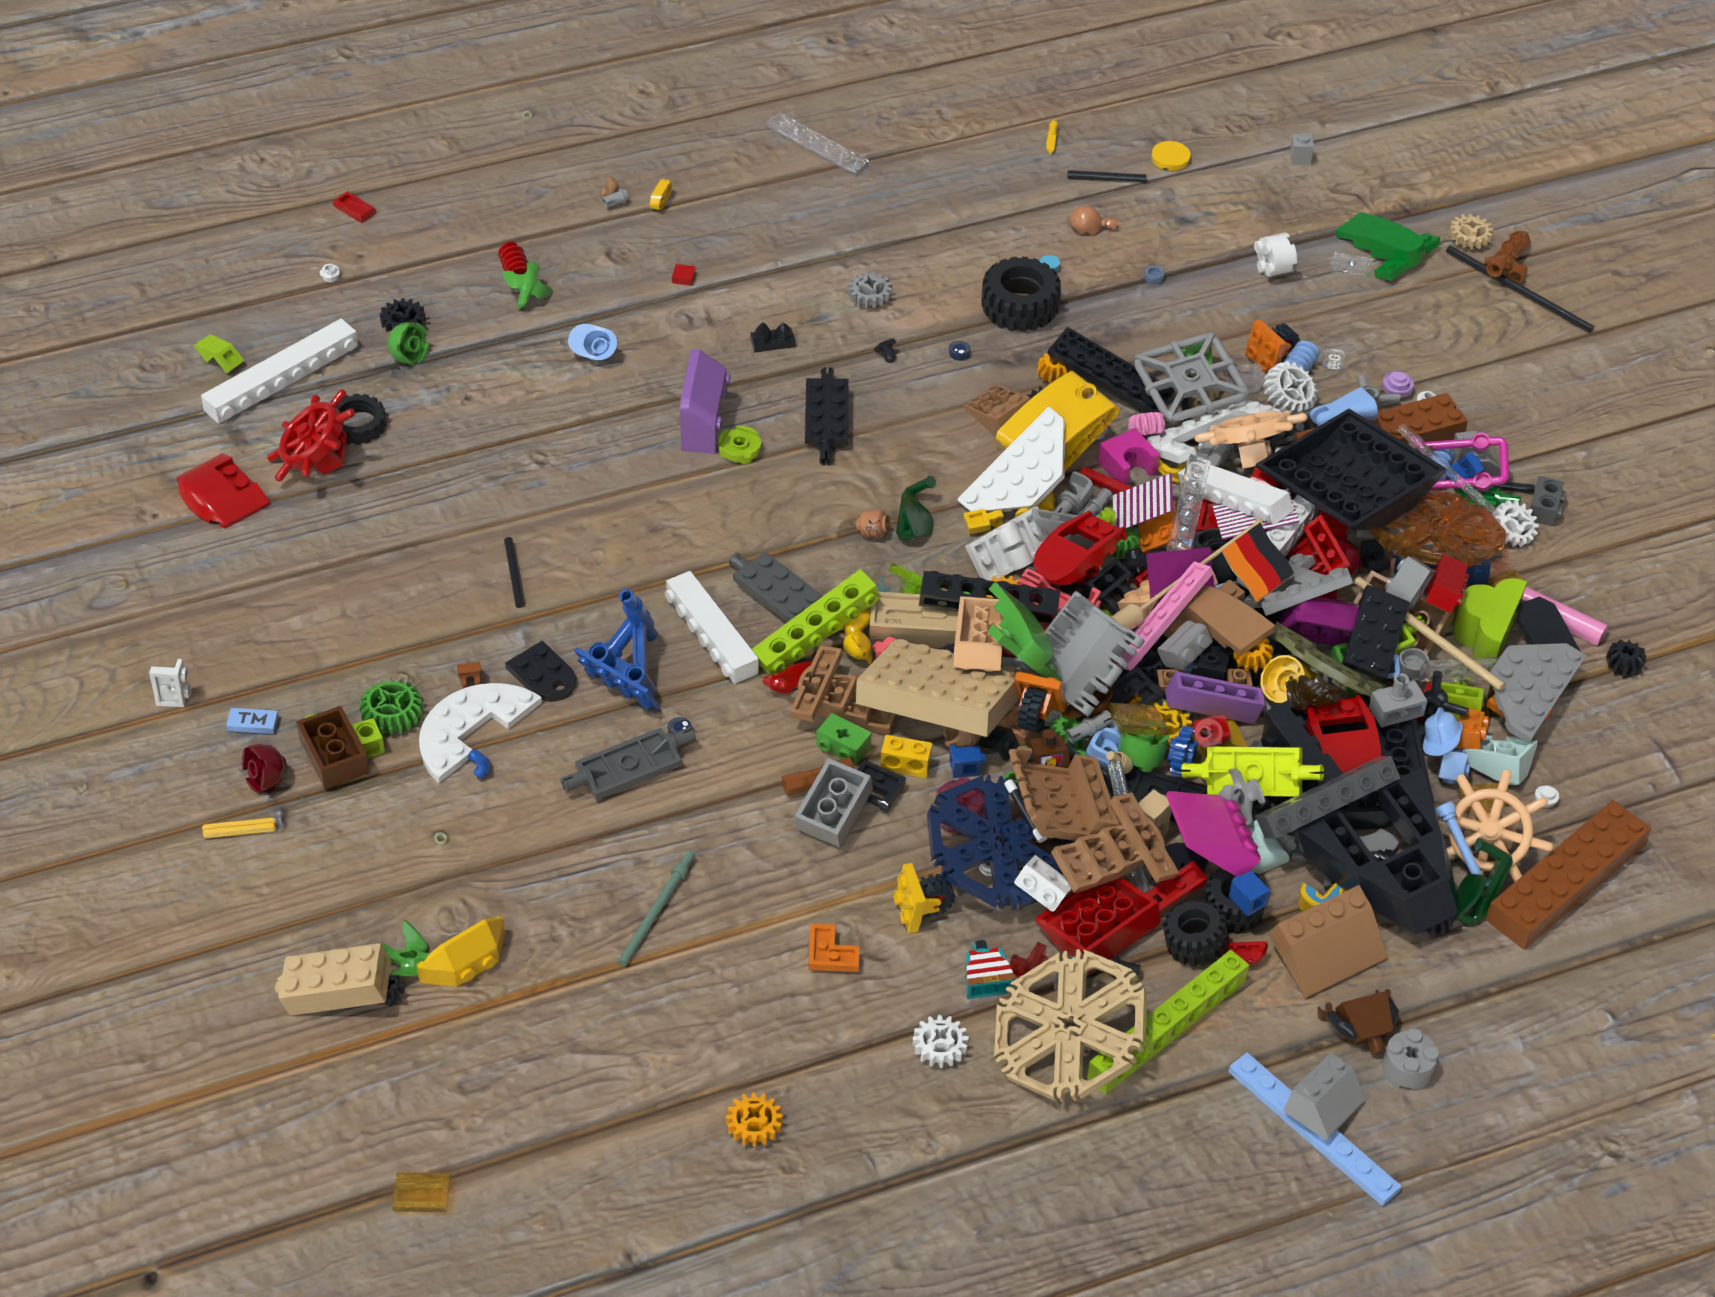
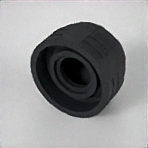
M1219 528L1205 529L1194 535L1192 549L1211 547V554H1213L1233 538L1222 540ZM1223 553L1212 559V569L1218 581L1217 585L1228 580L1232 582L1237 581V576L1231 570Z

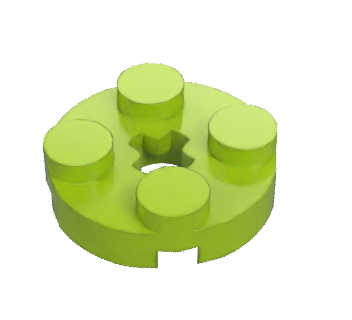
M736 426V429L730 431L728 428L719 436V454L722 458L730 461L740 462L744 465L749 464L761 452V438L758 437L756 430L747 426Z

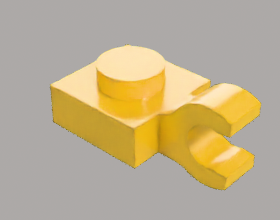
M985 509L963 513L969 535L990 531L991 526L998 528L1004 524L1002 518H1004L1002 510L986 513Z

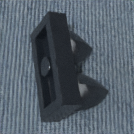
M762 322L755 332L750 333L754 353L795 347L792 328L785 323H781L776 329L770 330Z

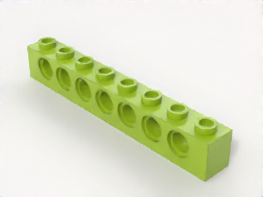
M1230 950L1147 1015L1146 1046L1140 1043L1144 1049L1143 1052L1138 1050L1131 1052V1055L1135 1057L1137 1062L1131 1063L1132 1068L1106 1083L1099 1090L1106 1095L1246 983L1249 964ZM1135 1026L1128 1030L1126 1034H1132ZM1099 1053L1089 1061L1087 1079L1090 1081L1111 1068L1114 1064V1059Z

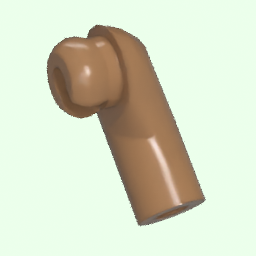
M610 176L606 179L608 188H601V197L615 193L618 189V184L614 177Z

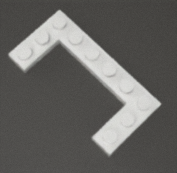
M1243 400L1239 403L1217 409L1211 414H1201L1195 420L1184 421L1181 426L1168 428L1165 430V433L1148 437L1147 441L1156 449L1161 458L1181 463L1196 456L1195 448L1183 442L1194 438L1197 434L1210 431L1212 425L1247 414L1281 410L1270 405L1259 404V402Z

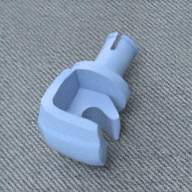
M1120 715L1114 716L1113 724L1109 728L1104 727L1096 732L1086 750V756L1097 757L1099 765L1105 768L1111 767L1106 755L1109 751L1117 752L1123 725L1128 722L1123 716L1120 722H1118Z

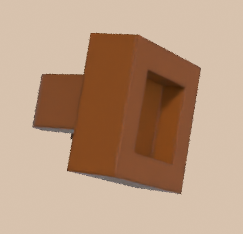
M480 662L457 664L458 678L462 687H467L466 680L470 677L475 679V685L480 684Z

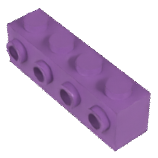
M1175 671L1165 689L1167 706L1170 708L1211 716L1225 715L1226 719L1252 724L1255 723L1265 707L1262 688Z

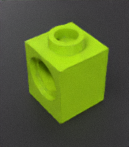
M374 718L352 725L367 754V759L385 753L383 737Z

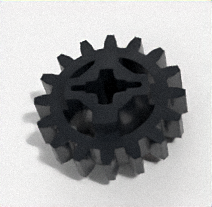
M404 298L401 301L394 299L393 304L387 302L386 307H382V313L379 314L381 326L386 328V332L391 331L401 323L413 322L424 326V321H426L424 307L420 306V302L413 303V299L405 301Z

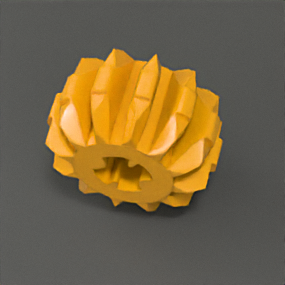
M1044 353V356L1038 361V376L1042 378V382L1048 381L1049 385L1072 371L1051 359L1047 353Z
M1266 638L1241 656L1234 651L1233 657L1237 660L1238 667L1245 666L1246 672L1251 668L1257 673L1259 667L1264 669L1272 659L1273 647L1270 645L1268 638Z

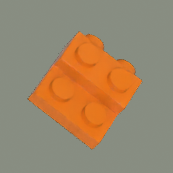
M1469 709L1467 717L1460 715L1459 718H1456L1457 721L1463 724L1460 741L1455 748L1480 750L1482 741H1486L1487 730L1489 729V716H1485L1483 711Z

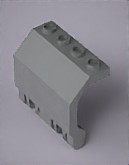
M1077 591L1073 593L1045 631L1054 655L1049 661L1058 668L1056 673L1062 678L1061 682L1066 701L1088 717L1094 708L1087 701H1090L1095 706L1099 703L1098 699L1092 695L1095 690L1098 689L1105 694L1109 690L1101 682L1111 687L1123 672L1115 664L1118 663L1124 668L1128 665L1126 660L1121 657L1126 651L1130 655L1135 656L1137 651L1130 644L1140 649L1145 643L1143 638L1106 615ZM1023 661L1019 665L1025 671L1043 677Z

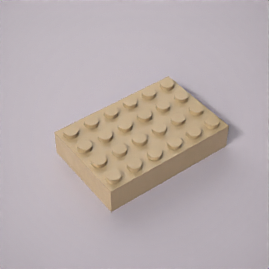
M895 639L858 677L856 704L987 737L1018 701L1019 696L1014 678L1017 671L1024 673V670L1016 669L1011 665H1001V671H985L983 669L963 670L953 667L954 653L948 650H938L924 644L917 645L909 643L904 639Z

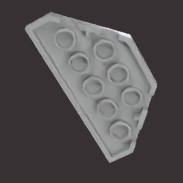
M1567 643L1508 646L1490 671V673L1506 684L1501 691L1495 687L1493 689L1498 709L1505 716V726L1508 732L1529 744L1586 655Z

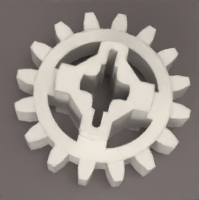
M1510 500L1501 503L1492 513L1494 518L1491 520L1493 524H1496L1493 531H1498V536L1505 538V544L1510 541L1512 547H1515L1517 544L1523 547L1525 544L1530 543L1538 534L1535 530L1539 527L1538 524L1534 523L1537 517L1531 516L1533 510H1526V504L1523 503L1520 506L1518 500H1515L1513 503Z
M938 1015L937 1020L929 1016L928 1023L920 1021L919 1028L914 1030L913 1046H915V1055L921 1054L920 1061L922 1062L927 1059L930 1060L929 1066L931 1067L935 1062L939 1063L940 1068H943L946 1062L948 1065L953 1066L954 1059L960 1062L962 1054L967 1053L969 1038L966 1036V1028H960V1021L952 1023L951 1016L946 1020H942L941 1015Z

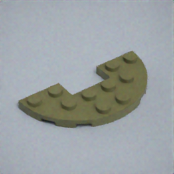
M1276 622L1273 638L1289 649L1295 657L1311 665L1310 670L1318 675L1324 673L1331 677L1330 681L1339 687L1346 685L1357 693L1370 697L1373 691L1389 687L1375 678L1348 668L1317 650V644Z

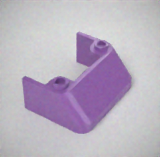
M691 349L681 396V451L716 454V432L721 430L722 417H718L720 398L727 397L730 372H727L725 366L699 349Z

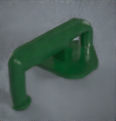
M928 476L907 487L902 493L896 534L902 541H909L916 537L932 534V515L915 496L920 491L927 488L932 489L936 486V480L933 476Z
M1480 837L1475 842V851H1483L1497 860L1487 880L1482 874H1468L1461 881L1456 891L1459 914L1455 915V919L1466 925H1475L1487 916L1490 904L1496 899L1513 864L1510 854L1484 841ZM1477 902L1472 914L1466 913Z

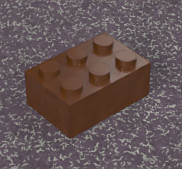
M342 706L296 721L299 740L324 789L370 773L367 754Z

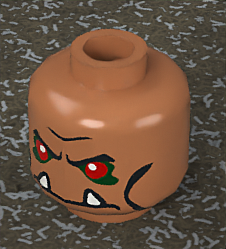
M865 510L861 513L860 518H857L856 528L866 539L883 538L890 531V518L883 510Z

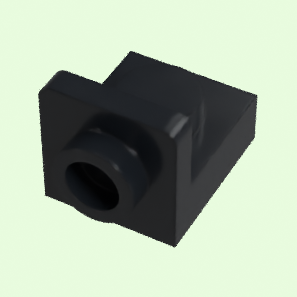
M996 726L987 737L981 736L978 742L980 747L998 750L1002 760L1008 761L1010 758L1009 751L1011 749L1017 750L1019 746L1012 729Z

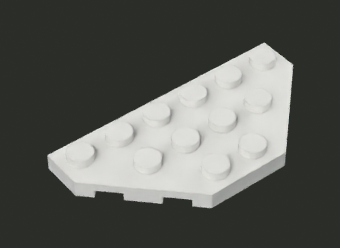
M1048 406L957 499L958 502L969 512L985 509L986 512L995 510L1012 512V509H1031L1036 507L1065 477V420Z

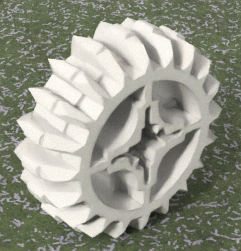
M1287 361L1277 364L1268 371L1263 379L1265 382L1262 387L1266 389L1264 395L1269 397L1267 402H1271L1273 408H1277L1282 412L1288 410L1293 414L1313 408L1318 400L1317 395L1319 392L1316 390L1318 385L1313 383L1314 377H1310L1308 375L1309 371L1305 372L1303 366L1297 367L1295 362L1290 364Z

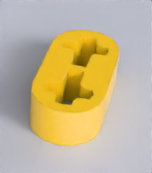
M666 179L659 181L651 195V209L660 211L663 209L671 195L672 181Z

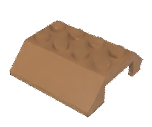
M1018 746L1017 750L1011 749L1009 751L1026 811L1041 836L1076 841L1078 837L1098 834L1102 828L1119 826L1116 813L1109 803L1111 798L1097 757L1075 754L1069 767L1063 768L1028 763L1027 761L1032 753L1031 748Z

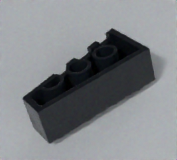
M1287 700L1266 711L1261 743L1263 747L1302 748L1303 765H1323L1324 771L1314 772L1324 774L1322 781L1302 780V786L1308 791L1343 773L1328 753H1322L1320 741L1315 735L1310 736L1304 728L1306 722L1301 716L1296 717L1291 711L1293 705Z

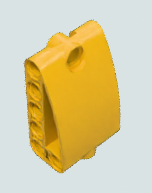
M1070 371L1045 387L1022 406L999 429L996 434V440L1002 449L1006 450L1049 406L1066 422V430H1064V470L1066 471L1117 417L1120 409L1100 393L1093 384L1086 382L1074 371Z

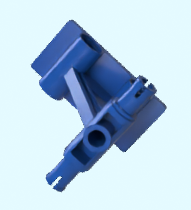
M624 589L620 592L619 599L623 603L622 608L627 618L611 640L606 643H594L587 652L578 647L574 652L578 656L577 661L585 667L584 671L594 678L596 676L601 677L604 684L610 688L616 686L620 689V693L629 699L632 697L636 698L638 703L645 709L649 710L652 708L658 711L660 706L654 699L657 689L647 674L646 639L647 641H653L657 638L658 633L654 628V620L650 616L651 613L645 608L642 600L636 597L632 590L630 592V589ZM631 639H633V664L620 658L623 655V649Z

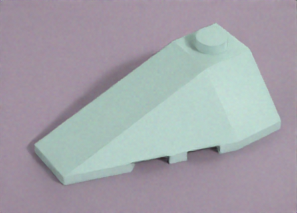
M1487 735L1486 741L1481 743L1480 750L1454 749L1465 750L1468 753L1466 762H1470V767L1497 781H1500L1503 770H1510L1512 775L1509 785H1519L1528 776L1536 751L1537 741L1531 740L1528 744L1520 738L1507 736L1506 740H1492V735Z

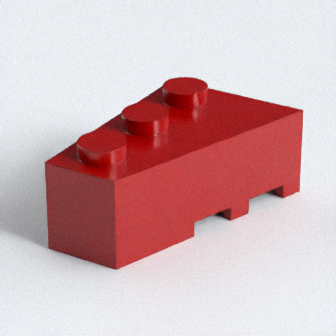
M1442 554L1434 570L1436 573L1425 589V602L1450 613L1455 605L1459 607L1463 600V593L1469 574L1466 573L1468 564Z

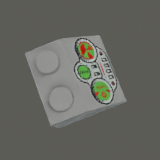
M1478 432L1455 433L1454 440L1472 439ZM1490 446L1483 452H1478L1473 447L1452 449L1455 453V462L1472 451L1482 463L1484 470L1481 472H1486L1491 477L1500 476V459L1494 446Z

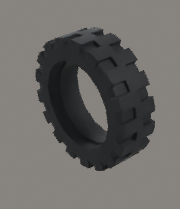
M368 394L346 395L337 407L341 413L348 409H353L355 412H366L374 416L371 422L363 426L351 427L343 424L342 429L348 434L347 444L355 443V445H361L363 442L370 443L372 439L376 440L379 438L380 433H384L387 425L385 408H383L381 401L378 402L376 397L371 398Z

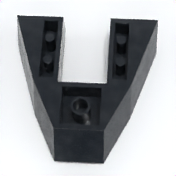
M1422 768L1400 777V779L1379 790V806L1409 845V848L1379 863L1339 808L1296 829L1294 843L1307 862L1346 891L1359 885L1374 911L1414 934H1418L1459 914L1452 864Z

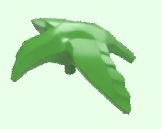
M535 262L527 263L525 274L518 275L508 270L502 272L506 283L512 289L520 290L518 310L526 306L531 295L542 299L552 293L550 286L544 285L538 280L537 273L540 267Z
M404 920L402 929L403 935L406 938L405 949H393L384 943H381L392 962L400 965L399 970L391 971L392 975L418 976L417 964L423 960L425 961L430 954L425 953L428 944L422 935L408 921Z

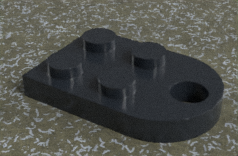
M540 641L505 662L506 669L526 689L542 697L543 701L555 702L563 700L571 695L575 689L576 682L573 669L544 641ZM556 686H563V687H565V688L562 689V690H555V689H554V687H556Z

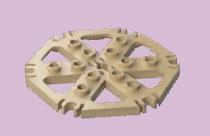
M1078 949L1073 959H1070L1067 951L1063 952V956L1059 952L1011 982L1010 985L1012 987L1006 988L1011 998L1007 1000L999 999L1004 1007L997 1004L994 1057L998 1065L1001 1067L1008 1063L1002 1069L1007 1079L1051 1100L1056 1101V1096H1058L1059 1100L1064 1102V1095L1067 1092H1071V1097L1074 1101L1078 1099V1096L1080 1099H1083L1132 1068L1131 1063H1136L1137 1060L1131 1055V1052L1134 1050L1143 1052L1144 1049L1140 1043L1146 1046L1147 992L1141 982L1133 985L1134 982L1139 980L1134 971L1087 950H1084L1083 956L1080 949ZM1095 968L1116 977L1115 981L1085 999L1086 974L1089 970ZM1053 973L1059 974L1057 1003L1031 993V987ZM1127 1005L1135 1006V1030L1132 1034H1126L1101 1023V1021ZM1020 1017L1040 1026V1028L1015 1044L1008 1046L1009 1022L1011 1019ZM1074 1021L1076 1026H1069L1067 1028L1063 1022L1072 1023ZM1083 1046L1113 1058V1066L1090 1081L1083 1080ZM1055 1051L1054 1082L1052 1084L1046 1085L1026 1076L1028 1067Z

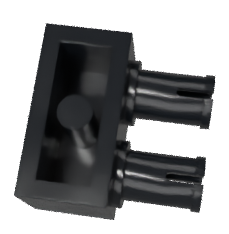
M1116 558L1086 582L1081 595L1089 599L1091 589L1093 587L1101 591L1099 601H1101L1100 607H1104L1114 615L1120 609L1117 604L1118 601L1113 596L1119 594L1122 598H1125L1124 595L1133 590L1128 585L1132 573Z

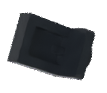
M1382 540L1361 542V560L1368 571L1371 572L1372 570L1376 573H1381L1383 570L1391 569V561L1384 554V542Z

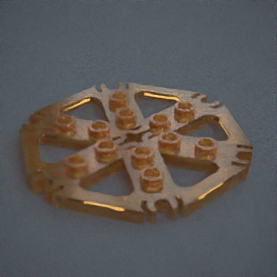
M1431 489L1424 497L1436 501H1447L1450 504L1436 512L1422 498L1412 510L1385 526L1395 529L1399 527L1404 530L1397 535L1387 533L1384 528L1368 529L1384 549L1388 547L1387 551L1398 550L1397 556L1399 557L1403 556L1405 559L1408 556L1414 557L1420 562L1436 565L1442 554H1445L1468 564L1469 567H1472V564L1477 566L1501 551L1506 540V530L1483 505L1478 507L1479 502L1471 504L1468 503L1469 498H1463V495ZM1480 516L1485 520L1488 527L1482 524L1464 523V521L1471 517ZM1432 541L1441 553L1419 548ZM1463 542L1484 546L1478 550H1471Z

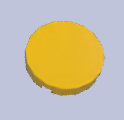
M1175 141L1160 142L1152 149L1151 160L1160 169L1164 167L1168 168V171H1178L1187 167L1190 161V151L1185 145Z

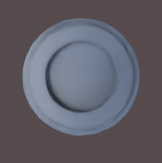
M1149 266L1145 269L1144 280L1147 283L1157 285L1164 281L1165 271L1161 267Z

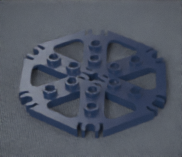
M984 775L939 793L935 798V805L932 804L929 808L927 823L931 862L936 859L934 867L939 865L945 867L940 875L946 877L945 880L994 908L998 904L999 909H1003L1005 901L1011 904L1012 910H1015L1018 904L1020 910L1038 901L1014 883L1018 877L1017 865L1024 868L1036 855L1063 875L1053 855L1031 844L1037 841L1026 820L1021 818L1012 822L1009 801L1010 793L1004 785L1006 781L1010 780L1008 777L1004 781L1003 776H999L997 783L991 781V775H987L985 782L983 779ZM1014 781L1015 785L1020 791L1019 784ZM980 790L983 794L985 818L960 805L956 798L970 791ZM942 823L971 840L953 848L945 847L942 844L940 824ZM999 835L1002 842L1005 843L1003 848L1001 842L997 840ZM1061 839L1062 845L1072 843L1071 840ZM990 861L993 887L983 886L967 877L964 872Z

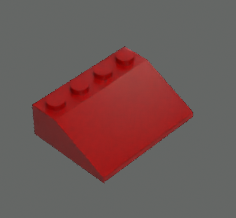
M1121 877L1076 893L1072 892L1061 901L1055 911L1047 909L1035 918L1036 924L1062 953L1064 951L1069 953L1070 959L1075 958L1076 950L1080 949L1083 956L1084 950H1087L1110 960L1111 957L1113 958L1161 924L1158 901ZM1094 968V969L1089 970V971L1087 972V975H1089L1090 973H1092V972L1095 971L1096 969Z

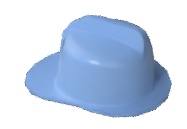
M591 324L576 326L572 329L568 338L569 346L574 353L594 360L609 358L617 348V338L611 330Z
M1442 707L1438 708L1436 714L1430 716L1425 721L1426 734L1423 750L1430 756H1441L1451 752L1458 745L1463 729V724L1457 721L1452 713L1445 712Z

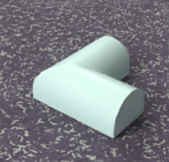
M1257 820L1253 821L1252 826L1248 829L1253 834L1252 838L1258 846L1257 850L1261 860L1251 871L1259 875L1289 862V855L1278 840L1264 838Z

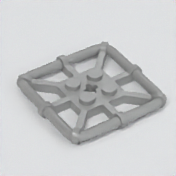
M1215 333L1201 334L1178 342L1174 340L1169 342L1168 345L1136 354L1133 358L1135 369L1145 385L1146 393L1152 397L1159 412L1163 414L1166 422L1169 423L1204 413L1211 414L1213 410L1247 400L1250 395L1247 385L1236 368V362L1230 358L1221 341L1215 336ZM1204 343L1197 354L1185 357L1181 349ZM1213 344L1222 362L1209 365L1205 356ZM1172 353L1177 360L1166 363L1153 358ZM1144 366L1164 372L1167 378L1152 382ZM1224 370L1229 372L1236 385L1218 380L1215 373ZM1187 374H1191L1192 376H1195V377H1194V378H1189V377H1187ZM1173 387L1177 396L1170 410H1168L1158 391ZM1218 389L1233 394V396L1210 402L1205 392ZM1198 395L1203 404L1176 413L1184 398Z

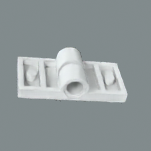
M1038 506L1031 508L965 546L980 578L992 581V576H995L997 579H1000L1001 575L1005 576L1034 561L1037 549L1050 535L1047 530L1038 525L1034 520L1032 509H1039Z

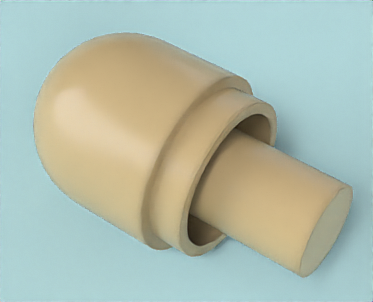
M1113 751L1107 753L1106 758L1114 770L1121 774L1129 773L1132 770L1133 760L1123 752L1114 753Z

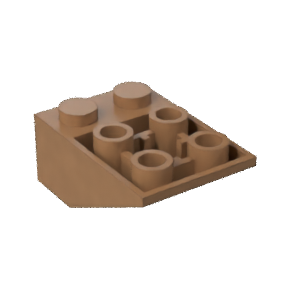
M997 384L989 387L987 392L972 398L970 403L964 407L996 437L999 429L1031 398Z

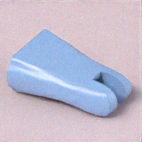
M1360 387L1336 401L1314 408L1310 412V418L1317 426H1320L1350 408L1367 420L1374 421L1377 418L1378 409L1375 399Z

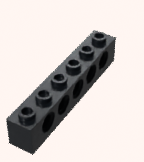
M924 571L918 606L958 612L960 596L998 599L989 590L995 582L1023 603L1040 624L1050 625L1058 615L1060 591L1051 588L1031 587L1026 584H1009L1005 581H989L980 577L969 578L959 574L949 575L938 571Z

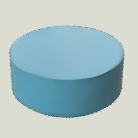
M1045 255L1040 259L1041 263L1045 262L1055 272L1059 270L1060 260L1056 256Z

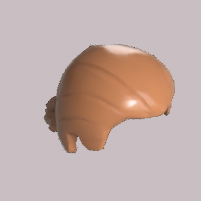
M1090 205L1078 206L1069 217L1071 226L1080 235H1083L1085 232L1094 235L1101 227L1115 230L1118 225V220L1102 218L1099 212Z

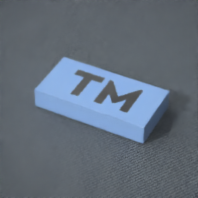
M231 708L226 724L227 731L274 734L279 717L278 711Z

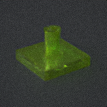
M895 563L891 564L888 571L906 583L902 593L917 594L918 590L921 591L923 577Z

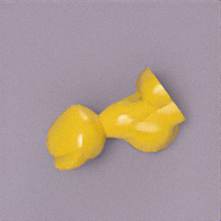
M867 608L855 619L842 626L840 630H844L846 634L843 641V650L853 658L866 660L871 665V642L862 632L870 624L871 610Z

